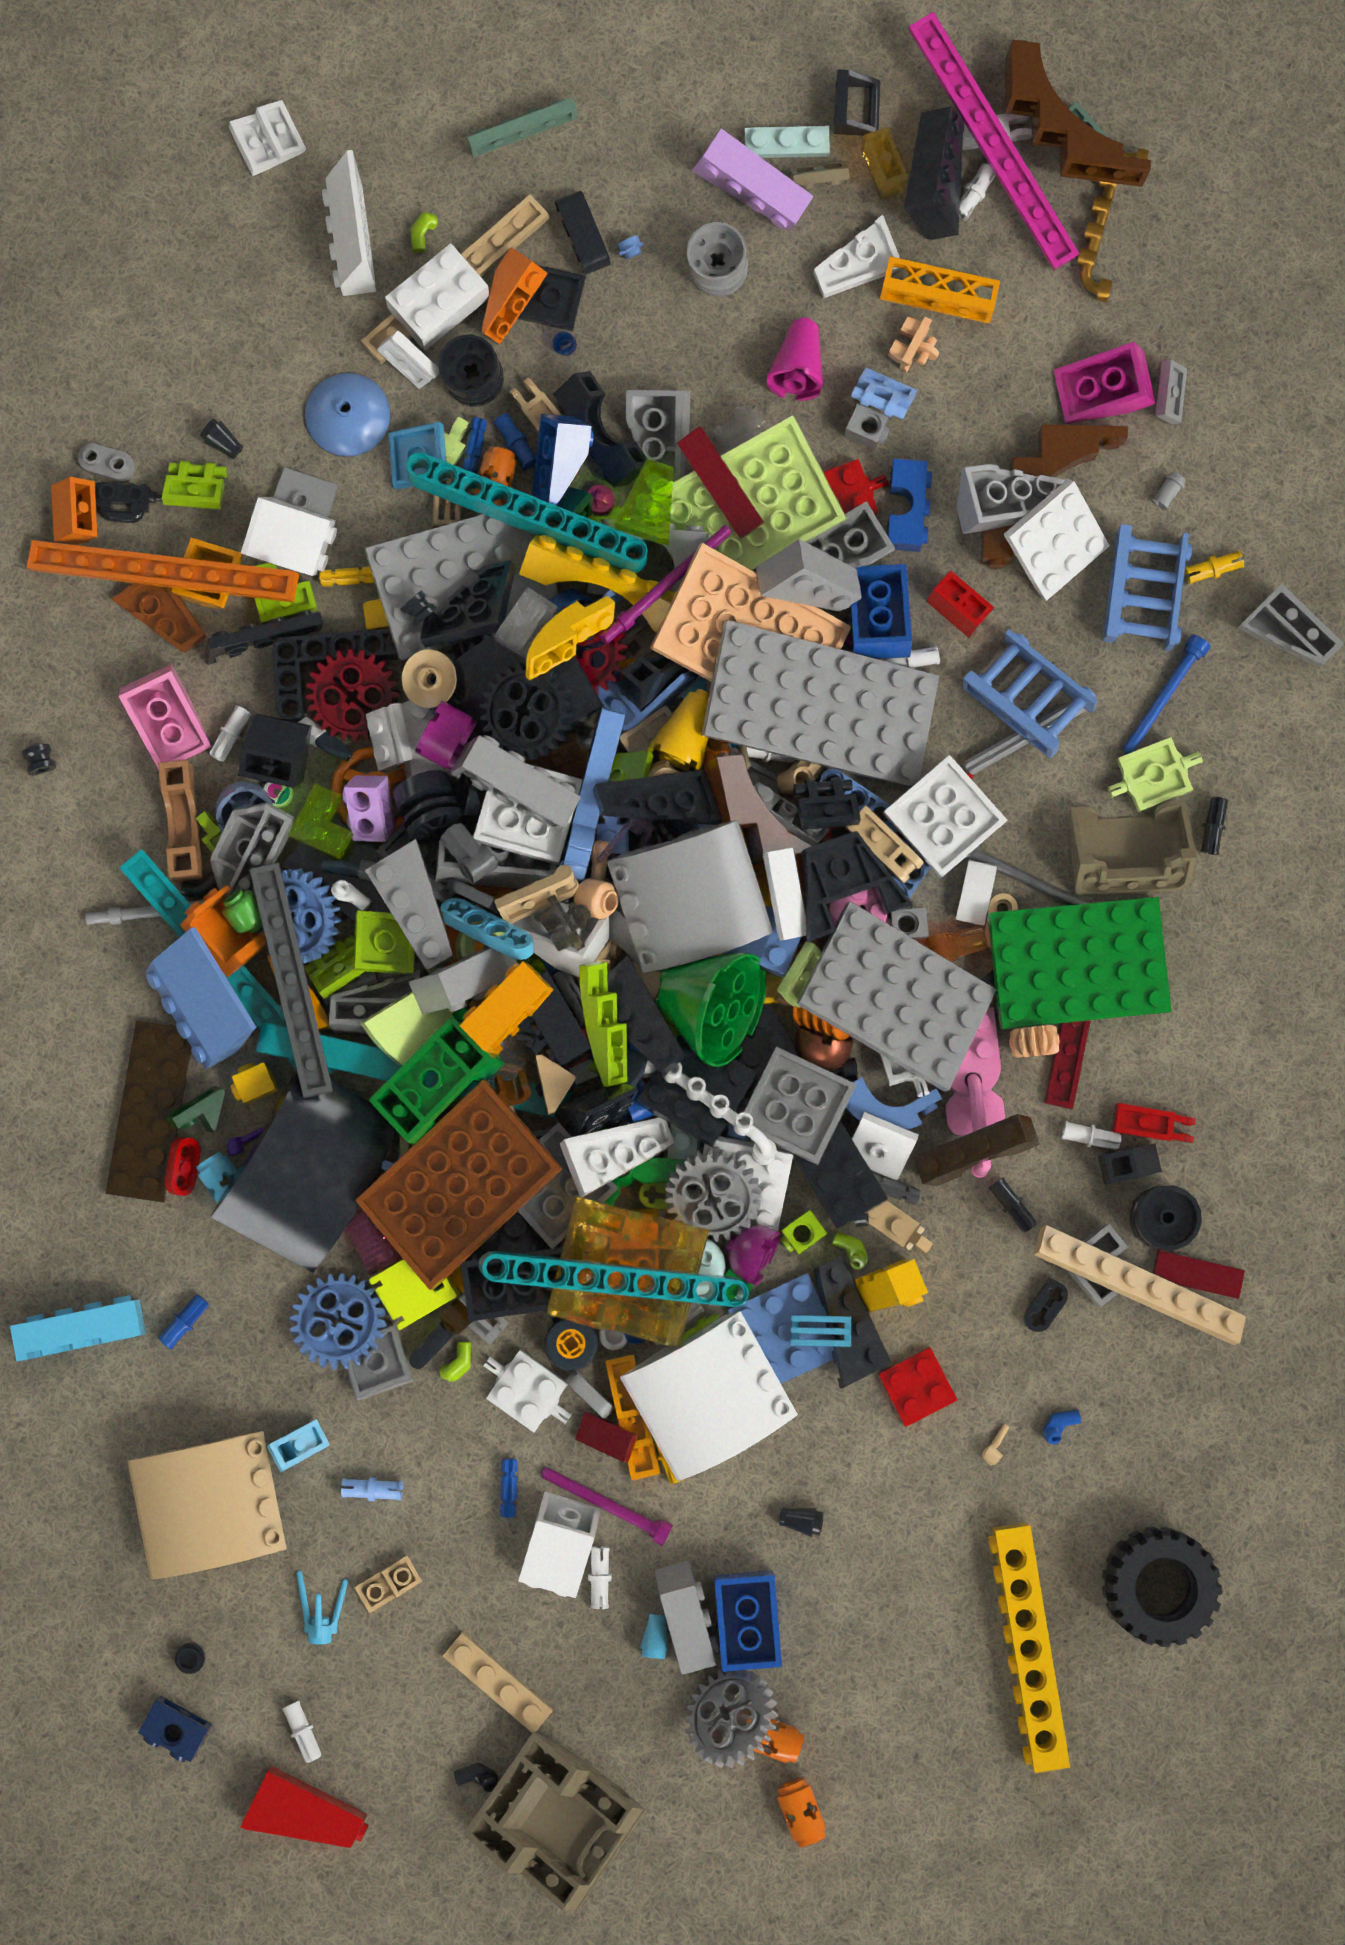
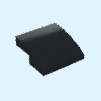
M461 774L458 787L463 814L467 817L466 826L468 832L474 835L482 809L478 788L472 786L471 778Z

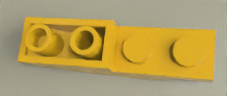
M605 596L587 607H583L576 601L555 615L537 634L529 648L526 660V678L531 680L540 674L546 673L558 664L570 660L576 655L577 643L585 641L593 634L605 630L612 625L615 602L609 596Z

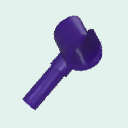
M259 1128L242 1137L229 1139L226 1144L228 1155L233 1156L244 1153L243 1143H248L258 1138L263 1128Z

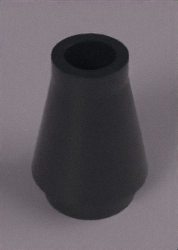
M214 418L205 426L200 434L205 444L228 455L233 460L244 448L222 421L218 422Z
M782 1508L779 1526H785L809 1537H813V1535L820 1536L824 1512L817 1511V1508Z

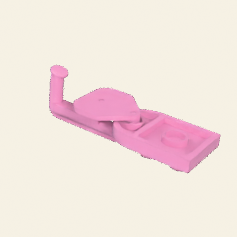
M994 1007L987 1009L950 1087L955 1093L945 1105L946 1120L949 1130L957 1136L967 1135L1005 1119L1003 1100L991 1090L999 1079L1001 1072ZM991 1160L973 1166L971 1168L972 1174L978 1178L986 1176L991 1168Z

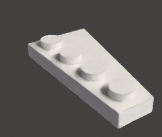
M659 1117L567 1138L560 1143L579 1196L582 1198L670 1148L675 1141L667 1121Z

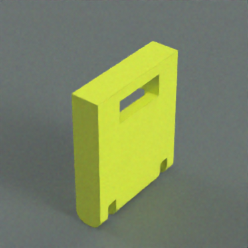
M404 1259L399 1260L368 1279L371 1285L379 1282V1280L381 1281L382 1285L377 1287L375 1292L392 1320L400 1316L403 1317L404 1320L396 1325L399 1330L460 1294L450 1276L442 1281L443 1286L437 1291L435 1289L429 1290Z

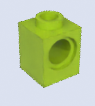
M811 1210L806 1211L780 1230L784 1235L780 1240L789 1253L795 1250L797 1254L802 1253L827 1235V1232ZM799 1225H803L809 1230V1238L802 1243L796 1241L793 1236L794 1229Z

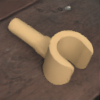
M1002 1424L995 1439L982 1452V1458L990 1466L998 1463L1003 1457L997 1448L1009 1429V1426L1006 1424Z

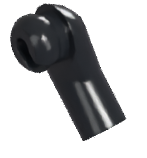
M209 872L207 877L199 884L183 881L180 893L183 896L203 899L212 889L216 888L219 891L214 872Z
M475 1763L454 1771L455 1781L458 1786L475 1781L483 1787L484 1791L492 1792L498 1784V1776L495 1771L481 1763Z

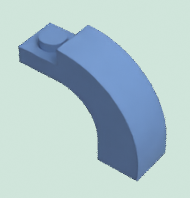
M861 1077L853 1082L856 1084V1088L845 1111L857 1122H860L864 1112L909 1130L923 1124L917 1114L921 1111L923 1116L938 1108L936 1102L942 1098L937 1089H934L927 1096L920 1097L906 1106H887L875 1099Z

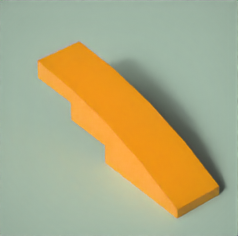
M634 1354L607 1360L605 1363L619 1426L638 1434L628 1462L631 1480L660 1475L652 1434L620 1376L637 1366Z

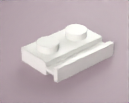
M398 330L383 341L377 349L383 357L419 389L430 382L432 378L434 379L439 373V367Z
M401 703L390 704L388 707H383L366 714L378 771L388 770L407 761H412L413 758Z

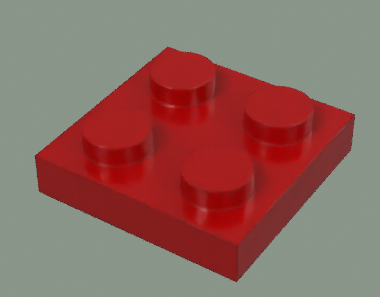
M931 1347L878 1373L905 1427L958 1401Z

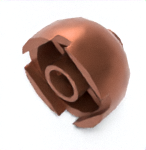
M798 1025L794 1049L798 1057L825 1070H836L848 1060L854 1041L851 1036L845 1040H838L834 1036L819 1033L815 1029L807 1028L805 1025Z

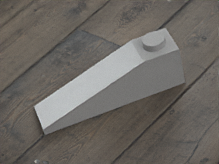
M993 464L963 468L956 504L963 534L987 531L1016 524L1066 480L1044 475L1037 477L1023 474V471L1016 469L1012 471L1004 470Z
M867 501L845 514L846 521L806 542L853 568L870 565L895 550L894 545Z

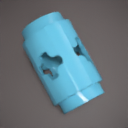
M221 1151L209 1157L196 1168L200 1173L198 1177L217 1204L228 1185L224 1187L220 1185V1182L223 1180L222 1176L225 1175L231 1182L237 1171L228 1156L224 1157Z

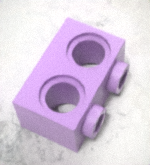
M355 775L343 789V801L347 803L348 809L347 825L352 832L353 841L386 842L396 830L388 777Z

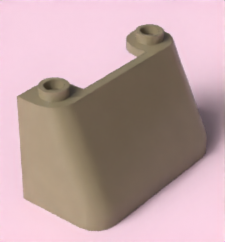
M1164 801L1155 809L1154 816L1098 819L1097 811L1086 805L1070 807L1069 827L1075 891L1078 895L1104 896L1172 892L1189 886L1197 854L1186 801Z

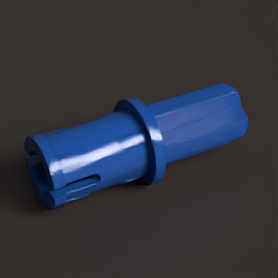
M195 1295L179 1314L175 1313V1319L158 1336V1339L166 1347L173 1349L188 1330L192 1331L194 1329L192 1325L209 1307L208 1302L202 1296Z

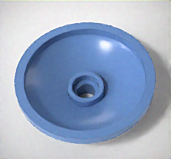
M342 373L323 380L315 387L306 404L305 421L312 439L322 449L338 456H357L373 449L383 439L390 423V407L386 395L374 381L359 374ZM348 405L350 410L348 412H341V407Z

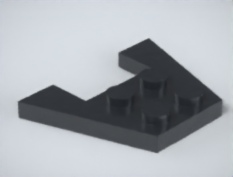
M857 831L802 850L807 942L836 932L826 904L874 888L883 915L913 905Z

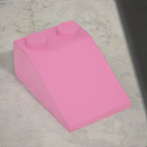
M172 663L120 688L119 698L158 769V763L186 760L212 747L189 695Z

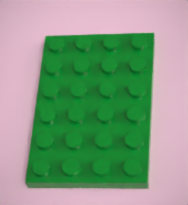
M1159 897L987 914L1000 1029L1172 1012Z

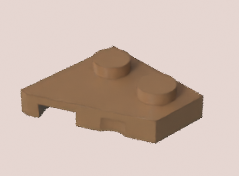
M577 734L566 737V741H557V750L547 747L548 756H541L538 752L537 759H530L529 756L525 759V763L575 778H583L588 751Z

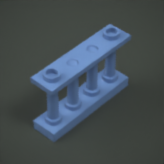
M1121 524L1116 531L1102 641L1114 643L1118 635L1122 636L1123 633L1166 639L1164 650L1170 651L1175 644H1179L1182 628L1178 627L1185 563L1190 560L1192 553V544L1188 543L1189 534L1183 533L1178 540V545L1141 540L1131 535V525ZM1133 550L1176 556L1174 572L1134 567L1132 563H1128L1129 552L1133 553ZM1136 578L1173 584L1171 600L1128 594V591L1124 590L1125 580ZM1127 605L1169 611L1167 628L1125 622V619L1120 618L1121 610L1126 608Z
M1008 629L1004 637V644L1008 647L983 674L977 675L971 670L963 678V689L1051 759L1059 749L1060 741L1057 735L1083 707L1092 714L1096 710L1098 700L1090 688L1086 686L1081 687L1033 649L1023 635L1020 633L1014 634ZM1017 654L1030 665L1005 692L999 693L992 687L991 682ZM1040 672L1052 683L1027 710L1023 709L1021 711L1014 705L1013 699ZM1062 690L1074 701L1049 728L1041 727L1036 723L1035 717Z

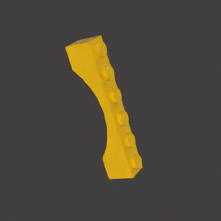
M536 535L530 542L519 575L545 586L565 581L597 584L618 593L633 605L659 583L653 580L646 581L641 579L631 570H620L610 566V563L602 558L586 556L576 547L560 545L556 543L554 538L546 535ZM668 590L642 613L653 631L658 632L676 592Z

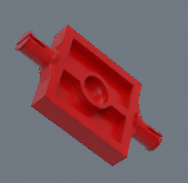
M859 459L823 472L844 514L866 501L875 515L879 513L873 498L874 490L889 486L885 474L869 480L863 472Z

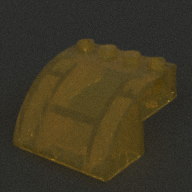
M576 1196L561 1258L699 1273L710 1229ZM560 1265L558 1266L555 1280L561 1276ZM589 1268L580 1270L577 1276L578 1282L581 1284L588 1282L591 1278V1271ZM615 1271L608 1276L607 1282L610 1287H615L620 1283V1273ZM642 1275L638 1279L637 1286L639 1290L648 1288L651 1282L649 1275ZM672 1278L668 1282L667 1290L669 1293H674L679 1289V1279ZM553 1288L546 1314L599 1330H615L662 1345L680 1346L691 1302Z

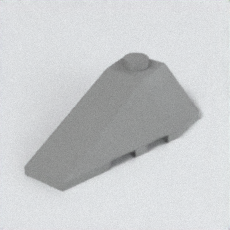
M626 390V421L628 428L631 429L634 442H637L651 464L643 472L649 496L685 476L686 456L677 442L689 434L690 391Z

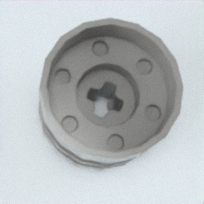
M712 222L703 225L693 233L688 241L687 258L692 281L698 289L710 296L722 297L730 295L741 288L747 278L749 265L745 241L740 232L727 223ZM723 261L724 266L721 267L720 265H716L714 267V262L720 264Z

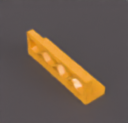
M889 256L880 299L990 324L1000 281ZM893 267L905 269L909 277L903 280L891 278ZM929 274L935 278L937 283L926 286L922 284L919 277ZM952 280L960 281L965 289L960 292H953L946 284ZM980 286L992 288L990 300L978 297L974 290Z

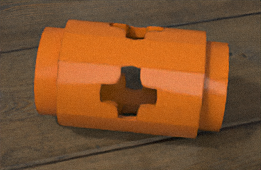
M488 447V451L483 455L479 475L511 488L517 465L515 460L516 454L504 448ZM494 472L498 473L497 478H492ZM475 489L474 495L478 494L480 491L478 489ZM498 499L493 503L501 506L506 504L507 501Z
M752 1717L747 1721V1725L750 1723ZM770 1719V1723L778 1725L779 1729L778 1731L768 1730L766 1734L770 1736L771 1741L762 1740L761 1742L763 1748L765 1745L770 1747V1753L765 1752V1748L763 1752L755 1749L754 1752L786 1764L788 1761L796 1763L805 1735L799 1733L798 1728Z
M800 1777L778 1786L777 1791L779 1794L776 1797L792 1840L797 1842L798 1847H806L826 1837L824 1832L826 1825L810 1783H806L805 1778ZM810 1803L811 1806L815 1807L816 1811L813 1809L807 1810L808 1816H805L803 1811L807 1809V1804ZM787 1813L789 1815H794L795 1821H793L792 1818L789 1819Z

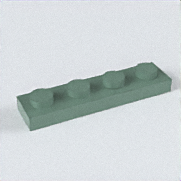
M573 97L567 100L558 99L543 109L529 110L522 117L514 120L512 118L505 119L498 126L490 129L482 128L476 130L471 136L467 137L473 158L577 119V107Z

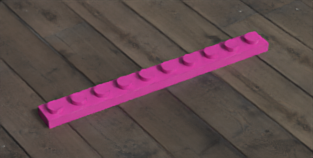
M932 12L910 25L908 31L958 114L963 119V122L1053 271L1078 257L1080 253L935 13Z

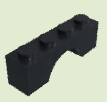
M591 371L574 373L553 393L563 413L591 426L593 444L588 450L589 454L598 463L604 472L605 479L613 488L629 485L651 466L636 441L620 443L611 438L606 432L601 419V406L606 394Z

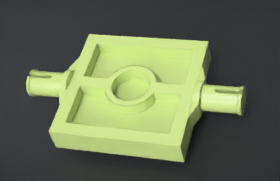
M1172 737L1121 756L1116 761L1122 773V782L1107 786L1108 792H1111L1109 795L1113 798L1127 792L1132 797L1137 811L1141 812L1164 801L1193 791V787L1188 778V768L1203 763L1202 757L1198 758L1201 754L1197 751L1183 757L1177 751Z

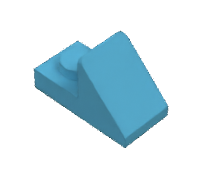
M317 1419L269 1444L267 1447L279 1471L283 1472L330 1446Z

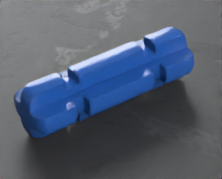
M473 417L471 419V432L468 434L465 449L466 458L463 459L462 469L475 474L478 471V459H480L484 441L483 433H485L487 426L486 420L483 418Z
M512 1458L503 1459L501 1462V1472H503V1475L501 1476L500 1500L503 1502L500 1505V1516L503 1518H513L516 1516L517 1504H514V1501L517 1500V1476H515V1472H517L518 1461Z

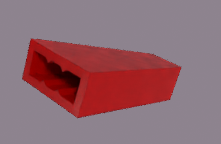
M271 1766L240 1827L250 1831L351 1848L355 1840L362 1841L369 1825L364 1823L368 1814Z

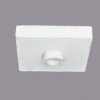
M864 1112L852 1140L870 1170L897 1181L919 1135Z

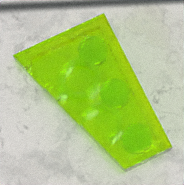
M646 460L615 520L616 530L669 546L674 467L653 460Z

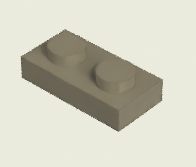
M845 161L789 168L790 179L803 189L813 188L816 183L826 182V185H838L843 183L842 180L850 179L849 167Z

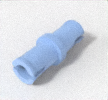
M370 1477L369 1480L347 1478L342 1480V1486L354 1488H341L342 1498H368V1501H375L376 1499L402 1500L403 1497L401 1491H391L403 1490V1481H377L376 1477Z

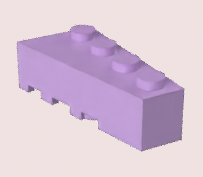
M722 128L708 144L692 169L693 173L750 206L756 212L771 219V222L780 229L786 228L790 230L797 223L814 197Z

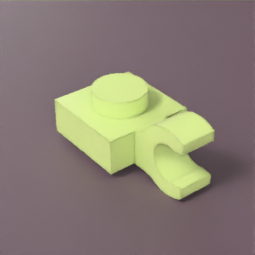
M460 417L456 419L449 435L444 432L446 461L452 465L457 464L466 449V445L461 443V440L470 428L468 426L469 423Z

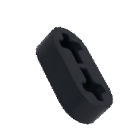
M1052 1281L1046 1283L1026 1309L1023 1321L1029 1330L1034 1332L1045 1331L1056 1318L1068 1299V1291L1062 1283ZM1058 1287L1060 1289L1058 1294L1061 1296V1300H1053L1047 1306L1045 1303L1050 1297L1047 1293L1048 1289L1054 1290ZM1044 1307L1046 1309L1042 1315V1319L1045 1321L1044 1324L1033 1326L1031 1324L1033 1322V1319L1030 1317L1031 1313L1038 1314Z

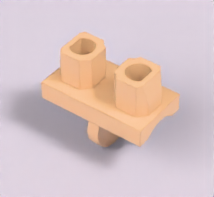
M911 317L906 318L900 333L911 338L912 341L908 346L895 340L888 354L891 359L900 364V370L907 373L917 353L920 355L917 363L920 365H924L927 359H937L939 351L934 347L937 340L930 336L927 342H923L930 329L931 319L924 317L921 322Z

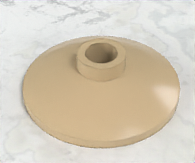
M431 649L418 651L408 659L403 668V690L408 699L419 707H438L441 701L447 702L456 687L455 667L451 660L440 651ZM433 674L436 675V683L434 685L430 681Z

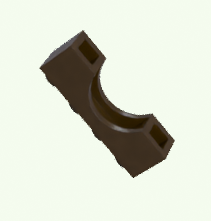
M1015 1114L914 1156V1160L922 1184L939 1186L961 1177L964 1171L977 1164L999 1157L1016 1155L1036 1147L1040 1143L1031 1117Z

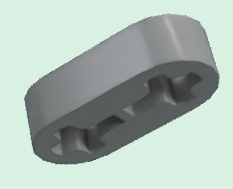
M574 1370L565 1379L567 1384L604 1419L615 1409L577 1370Z

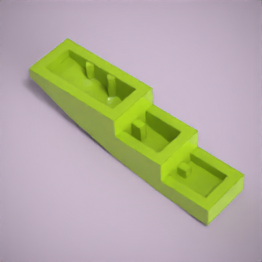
M598 961L579 965L580 993L585 1026L593 1058L603 1086L610 1087L627 1082L626 1023L617 1022V993L608 992L607 962Z

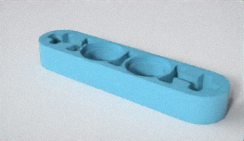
M451 898L441 904L442 919L446 925L515 960L527 959L534 953L533 938L528 932L460 898ZM474 921H482V922H483V923L478 924V925H470V923H472V922H474ZM497 932L505 933L501 936H491L493 933Z

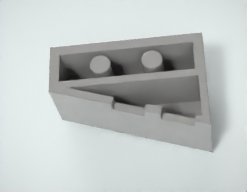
M800 539L756 566L760 595L764 597L835 611H842L862 598L857 569Z
M488 946L459 959V961L445 968L440 967L428 976L409 981V985L422 1014L446 1008L453 1012L467 1006L465 1000L471 997L473 1001L481 999L495 984L499 986L507 978L505 973L517 962L515 959Z

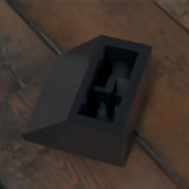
M256 713L242 746L238 776L295 788L304 781L312 726Z

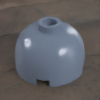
M239 781L228 785L220 792L215 805V817L220 830L223 832L234 809L264 803L273 805L268 793L260 785L250 781Z

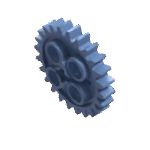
M302 869L284 870L281 872L295 933L298 937L297 942L302 963H307L321 958V954L329 952L327 946L336 943L331 936L340 933L334 927L335 923L341 922L340 918L334 916V912L339 911L340 907L332 906L335 897L327 895L330 889L329 885L320 886L322 882L321 877L313 879V872L303 873Z
M343 1273L340 1274L338 1281H335L333 1276L328 1274V1283L325 1284L320 1278H317V1288L314 1289L312 1286L307 1285L310 1294L308 1296L298 1295L303 1302L302 1305L295 1304L292 1306L298 1312V1315L290 1316V1320L298 1325L292 1327L290 1331L294 1335H299L293 1341L296 1346L303 1345L300 1349L303 1356L310 1353L308 1360L311 1363H314L319 1358L321 1368H325L327 1363L330 1362L331 1368L336 1370L339 1362H341L344 1368L348 1369L349 1361L352 1359L357 1365H360L359 1356L364 1355L370 1358L367 1349L369 1347L378 1349L379 1347L374 1341L375 1338H384L383 1333L378 1330V1328L387 1326L384 1320L379 1319L387 1314L384 1308H378L382 1302L379 1297L374 1298L376 1295L374 1288L366 1291L368 1283L365 1280L357 1285V1277L355 1275H352L347 1282ZM335 1297L337 1299L333 1308H323L327 1298ZM363 1306L364 1312L360 1317L352 1318L350 1316L351 1311L355 1307ZM319 1312L334 1320H339L342 1317L347 1324L362 1326L363 1329L358 1331L343 1323H337L335 1326L330 1319L315 1317L314 1314ZM319 1325H325V1333L320 1337H314V1329ZM345 1334H353L352 1343L347 1346L340 1345L341 1338Z

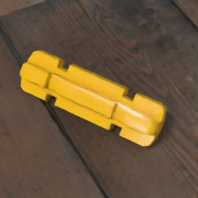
M370 566L362 567V570L356 567L335 569V572H332L330 569L323 572L320 571L319 574L320 584L323 587L333 586L334 583L337 586L360 584V581H364V584L374 583Z

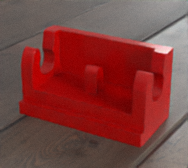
M952 571L940 581L926 600L929 605L968 638L973 635L979 625L986 620L994 609L988 601Z

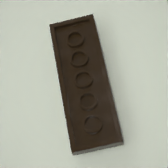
M136 1020L105 1194L165 1203L167 1194L165 1187L166 1169L170 1147L176 1140L178 1128L170 1127L164 1116L182 1106L192 1049L188 1040L181 1037L175 1026Z

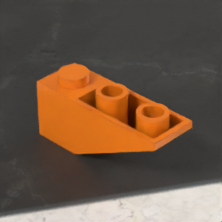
M512 247L495 270L481 332L499 345L548 274Z

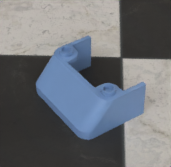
M609 590L602 597L609 596L615 602V606L624 598L612 590ZM595 634L588 637L586 641L591 640L595 636ZM601 640L588 648L578 645L576 656L583 658L582 653L584 651L603 646L604 642ZM602 652L594 655L592 661L596 668L604 665L605 655ZM615 671L614 675L618 682L608 680L607 683L610 689L608 691L598 687L599 698L604 705L602 708L625 713L622 730H630L665 705H669L699 675L694 672L681 674L662 693L642 709H639L620 693V673Z

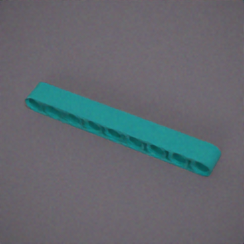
M414 453L407 459L408 479L415 488L533 535L550 536L560 545L576 547L584 555L591 558H602L608 561L611 566L619 569H628L638 573L646 566L647 546L644 541L637 537L425 453ZM417 468L426 469V471L421 474L413 472ZM444 478H450L453 480V482L450 484L440 483V481ZM470 489H478L480 491L476 495L466 493ZM498 499L507 501L506 504L501 506L493 503ZM523 510L534 512L530 516H522L520 514ZM556 520L560 522V525L550 527L547 525V522ZM577 531H584L587 533V535L582 538L576 537L573 534ZM608 541L613 543L614 546L603 548L600 544ZM630 552H637L641 555V557H639L638 559H631L627 556V554H629Z
M488 1251L479 1260L481 1274L494 1282L729 1307L743 1305L749 1296L746 1284L730 1276ZM491 1259H500L502 1266L499 1272L489 1274L486 1268L487 1263ZM522 1262H530L531 1273L526 1277H519L517 1274V1268ZM553 1265H560L561 1276L556 1280H549L547 1277L548 1269ZM584 1268H589L591 1271L590 1280L583 1284L579 1283L577 1279L578 1273ZM618 1271L621 1275L620 1283L615 1287H610L607 1282L608 1276L612 1272ZM642 1275H649L650 1285L644 1290H639L637 1286L638 1279ZM672 1278H678L680 1281L679 1289L674 1293H669L667 1290L668 1282ZM702 1281H707L709 1284L708 1292L703 1296H698L697 1286ZM732 1284H736L738 1286L737 1296L733 1299H728L726 1296L727 1288Z

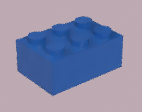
M906 564L873 565L855 568L857 569L862 598L849 607L852 653L874 659L910 657L912 632Z
M773 1570L714 1575L722 1672L782 1667L775 1575Z

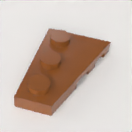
M132 583L112 598L114 602L145 623L181 652L186 653L208 637L183 599L171 592L172 588Z

